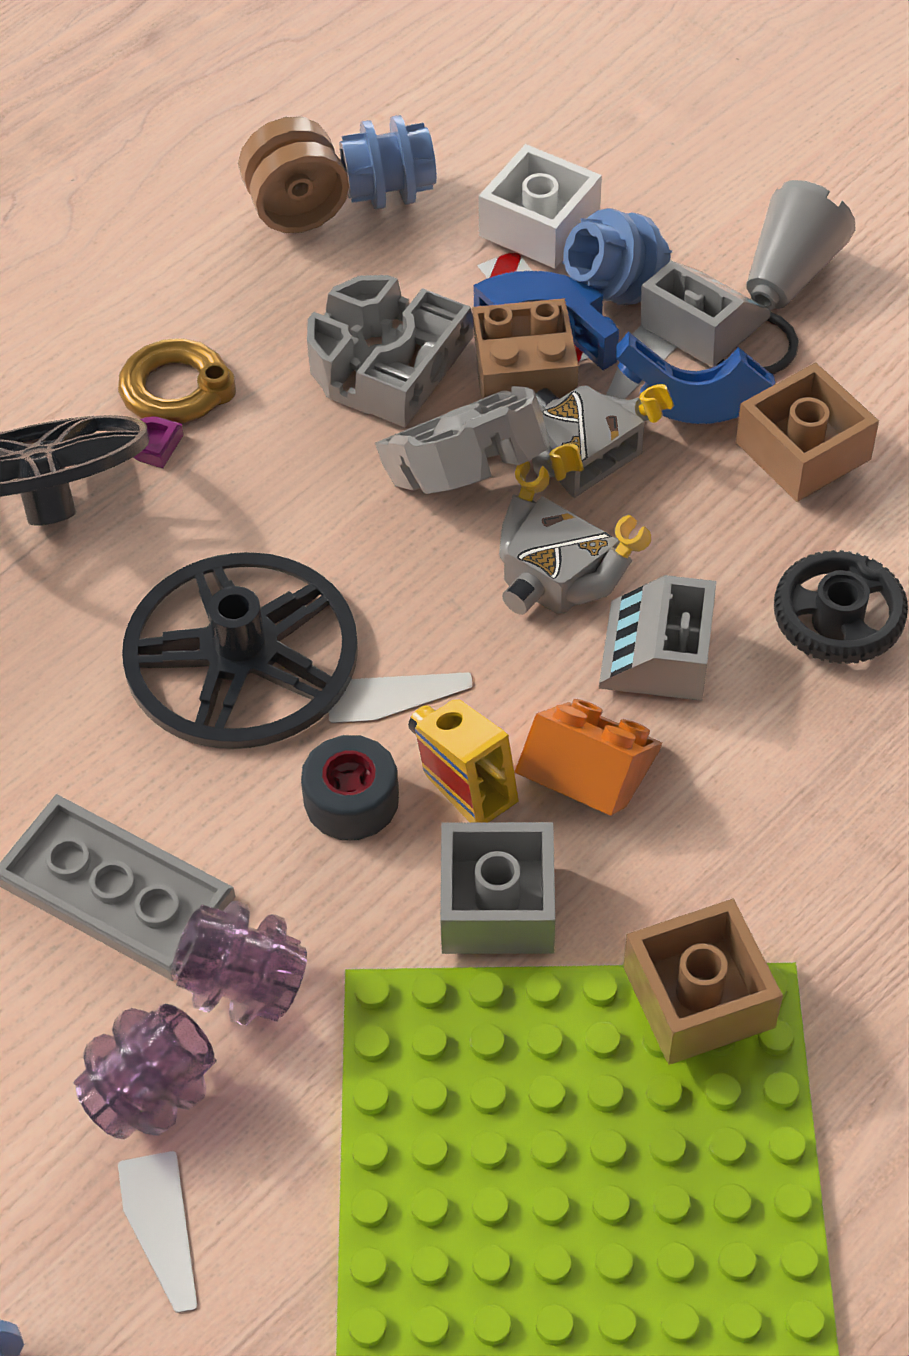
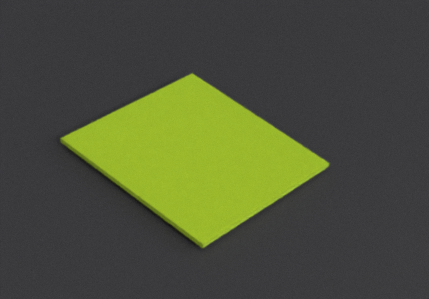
M796 962L767 963L783 995L776 1028L668 1065L623 965L345 969L336 1356H839Z

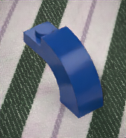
M517 271L493 276L473 285L474 307L565 298L574 345L603 371L617 363L616 345L619 342V329L609 317L602 315L603 294L588 286V284L553 272Z
M629 331L616 345V356L620 362L618 364L620 371L637 384L642 380L646 382L640 388V394L654 385L663 384L667 387L674 407L661 410L662 416L676 421L711 424L739 417L740 404L776 384L774 376L739 347L728 359L713 368L689 371L667 363Z

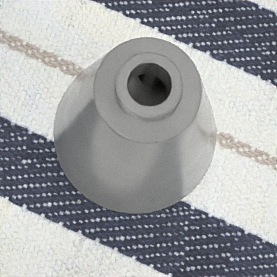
M790 180L785 182L781 189L778 190L777 188L771 196L746 284L747 291L755 302L770 310L784 308L851 240L856 230L855 218L850 208L843 201L837 206L827 198L830 193L828 189L808 181Z

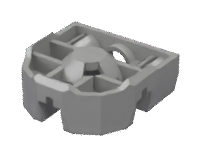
M389 275L357 276L333 287L328 294L326 313L324 315L313 312L308 318L307 346L310 373L322 387L327 398L406 428L474 337L471 307L423 288L409 304V299L401 296L397 278ZM396 319L403 321V325L400 323L397 329L392 328V321ZM371 337H382V344H374L368 347L365 340ZM418 344L422 348L416 357L413 368L408 366L414 354L415 346ZM355 370V389L351 387L346 392L343 390V384Z
M512 386L511 392L500 391L380 440L375 445L383 467L395 486L410 490L421 488L424 493L429 494L453 490L491 477L487 461L488 457L500 455L503 463L514 465L525 463L546 451L550 440L535 391L527 387Z

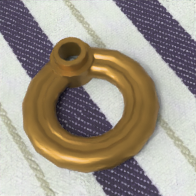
M179 338L163 339L145 345L131 355L119 373L118 393L126 408L141 419L145 417H159L184 424L205 416L217 405L231 401L236 394L234 374L224 364L217 352L201 342ZM182 363L198 370L197 389L182 398L163 399L155 397L146 388V379L149 374L156 368L166 364Z

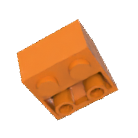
M573 699L572 703L559 704L556 707L535 714L514 773L612 816L627 807L658 755L663 742L649 737L650 730L639 723L626 719H621L620 723L614 722L601 716L603 710L599 706L581 699Z

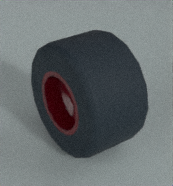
M341 735L326 740L310 752L302 766L301 787L304 807L310 822L323 834L339 840H361L377 834L390 824L398 809V770L391 753L378 741L361 735Z

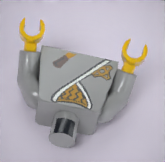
M663 384L651 386L644 390L639 398L631 400L603 395L589 386H579L561 399L548 388L539 390L536 393V397L544 418L550 444L546 451L532 459L534 472L539 476L540 468L544 466L548 471L549 477H555L573 498L577 497L642 454L644 422L649 420L652 423H656L662 418L661 410L674 407L667 387Z
M527 461L517 465L515 477L521 485L519 495L512 496L502 524L499 556L504 562V580L509 585L502 595L507 607L513 612L523 615L538 602L554 613L560 614L565 613L576 604L581 605L610 595L631 564L632 559L629 556L632 551L639 552L645 550L650 545V530L643 526L634 538L629 539V534L635 528L637 520L633 516L627 515L622 517L615 527L616 539L543 496L536 503L533 501L534 494L543 491L549 484L550 477L548 471L544 466H541L537 479L533 482H526V476L530 470V462Z

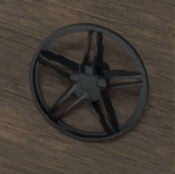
M100 415L49 421L1 432L0 497L21 494L27 521L30 525H49L69 519L76 514L69 482L103 472L139 454L150 441L147 425L142 420L133 417ZM96 431H109V432L95 433ZM34 439H39V440H38L36 443H34V444L22 443V442H26V441H30V440H34Z
M252 552L229 553L209 557L189 564L167 576L142 599L135 609L127 625L122 648L123 667L131 694L138 706L154 723L176 737L191 743L226 749L252 748L279 742L300 733L319 721L334 707L346 691L352 679L358 655L357 632L352 612L342 594L329 580L312 568L292 559L273 554ZM238 567L271 569L294 576L308 585L293 594L288 591L260 608L257 595L245 587L234 586L232 580H228L223 569ZM210 572L213 573L220 589L213 596L204 577V574ZM196 578L199 593L210 622L209 626L163 632L161 637L140 639L144 626L155 608L175 589ZM320 594L322 595L321 597H319L318 599H316L314 602H312L310 605H308L307 607H305L308 603H310L312 600H314V599H315L316 597H318ZM328 605L331 606L338 619L342 636L340 658L332 676L313 666L312 660L279 642ZM275 662L278 663L285 669L289 670L290 672L294 673L300 678L310 682L311 684L319 688H322L323 690L320 691L303 682H300L298 677L274 667L273 664ZM209 666L199 697L201 704L195 722L187 720L165 707L149 690L141 674L140 667L186 668ZM250 673H254L281 687L311 699L307 705L277 721L248 728H224L245 680ZM222 679L231 680L232 683L223 701V708L214 727L208 726Z

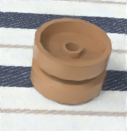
M283 117L268 122L256 130L241 148L238 161L241 178L248 193L251 195L259 218L269 228L282 233H303L312 230L333 218L346 202L350 187L347 172L340 158L335 154L334 146L328 134L319 123L305 117Z

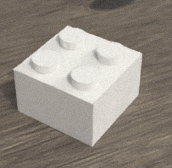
M525 144L479 195V236L552 268H556L564 258L565 243L572 229L581 223V218L587 219L594 212L600 210L602 175Z

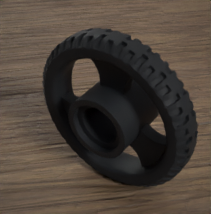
M832 550L830 552L823 551L822 554L820 552L813 555L810 554L807 558L803 557L785 571L776 588L774 614L783 635H786V639L793 646H797V649L807 655L812 654L813 658H819L821 661L829 660V663L837 662V664L845 662L846 664L859 663V660L865 662L869 659H874L875 656L882 655L898 641L906 624L908 604L906 593L898 578H895V575L887 567H883V564L873 558L870 560L868 556H862L860 553L852 554L851 551L844 552V550H840V552H836V550ZM827 574L820 580L817 592L810 591L801 586L802 583L813 577ZM874 592L882 594L889 608V618L879 631L870 628L864 623L869 595ZM812 614V624L817 633L806 627L798 616Z

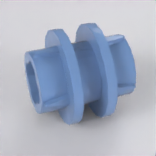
M398 115L390 118V133L376 135L371 120L360 123V133L342 136V141L339 142L340 160L347 172L350 186L347 195L351 198L352 203L371 200L375 210L383 209L386 207V192L399 190L404 204H413L416 202V192L433 189V184H436L437 181L436 160L431 135L428 128L424 126V123L405 125L402 116Z
M607 208L597 210L587 219L581 218V223L572 229L565 243L564 261H562V264H565L566 271L572 279L586 283L603 294V302L612 301L620 305H631L641 301L642 285L670 262L672 250H669L668 243L661 236L659 228L651 218L638 213L626 214L616 209Z

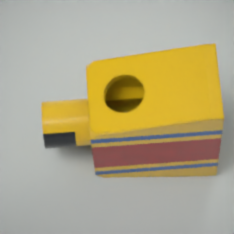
M460 699L451 700L437 710L429 705L418 708L412 714L408 727L417 737L424 773L469 823L490 822L519 802L509 735L504 730Z

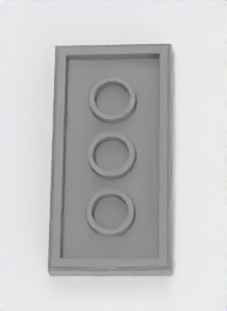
M58 794L52 798L0 862L1 888L171 981L176 978L235 898L234 887Z

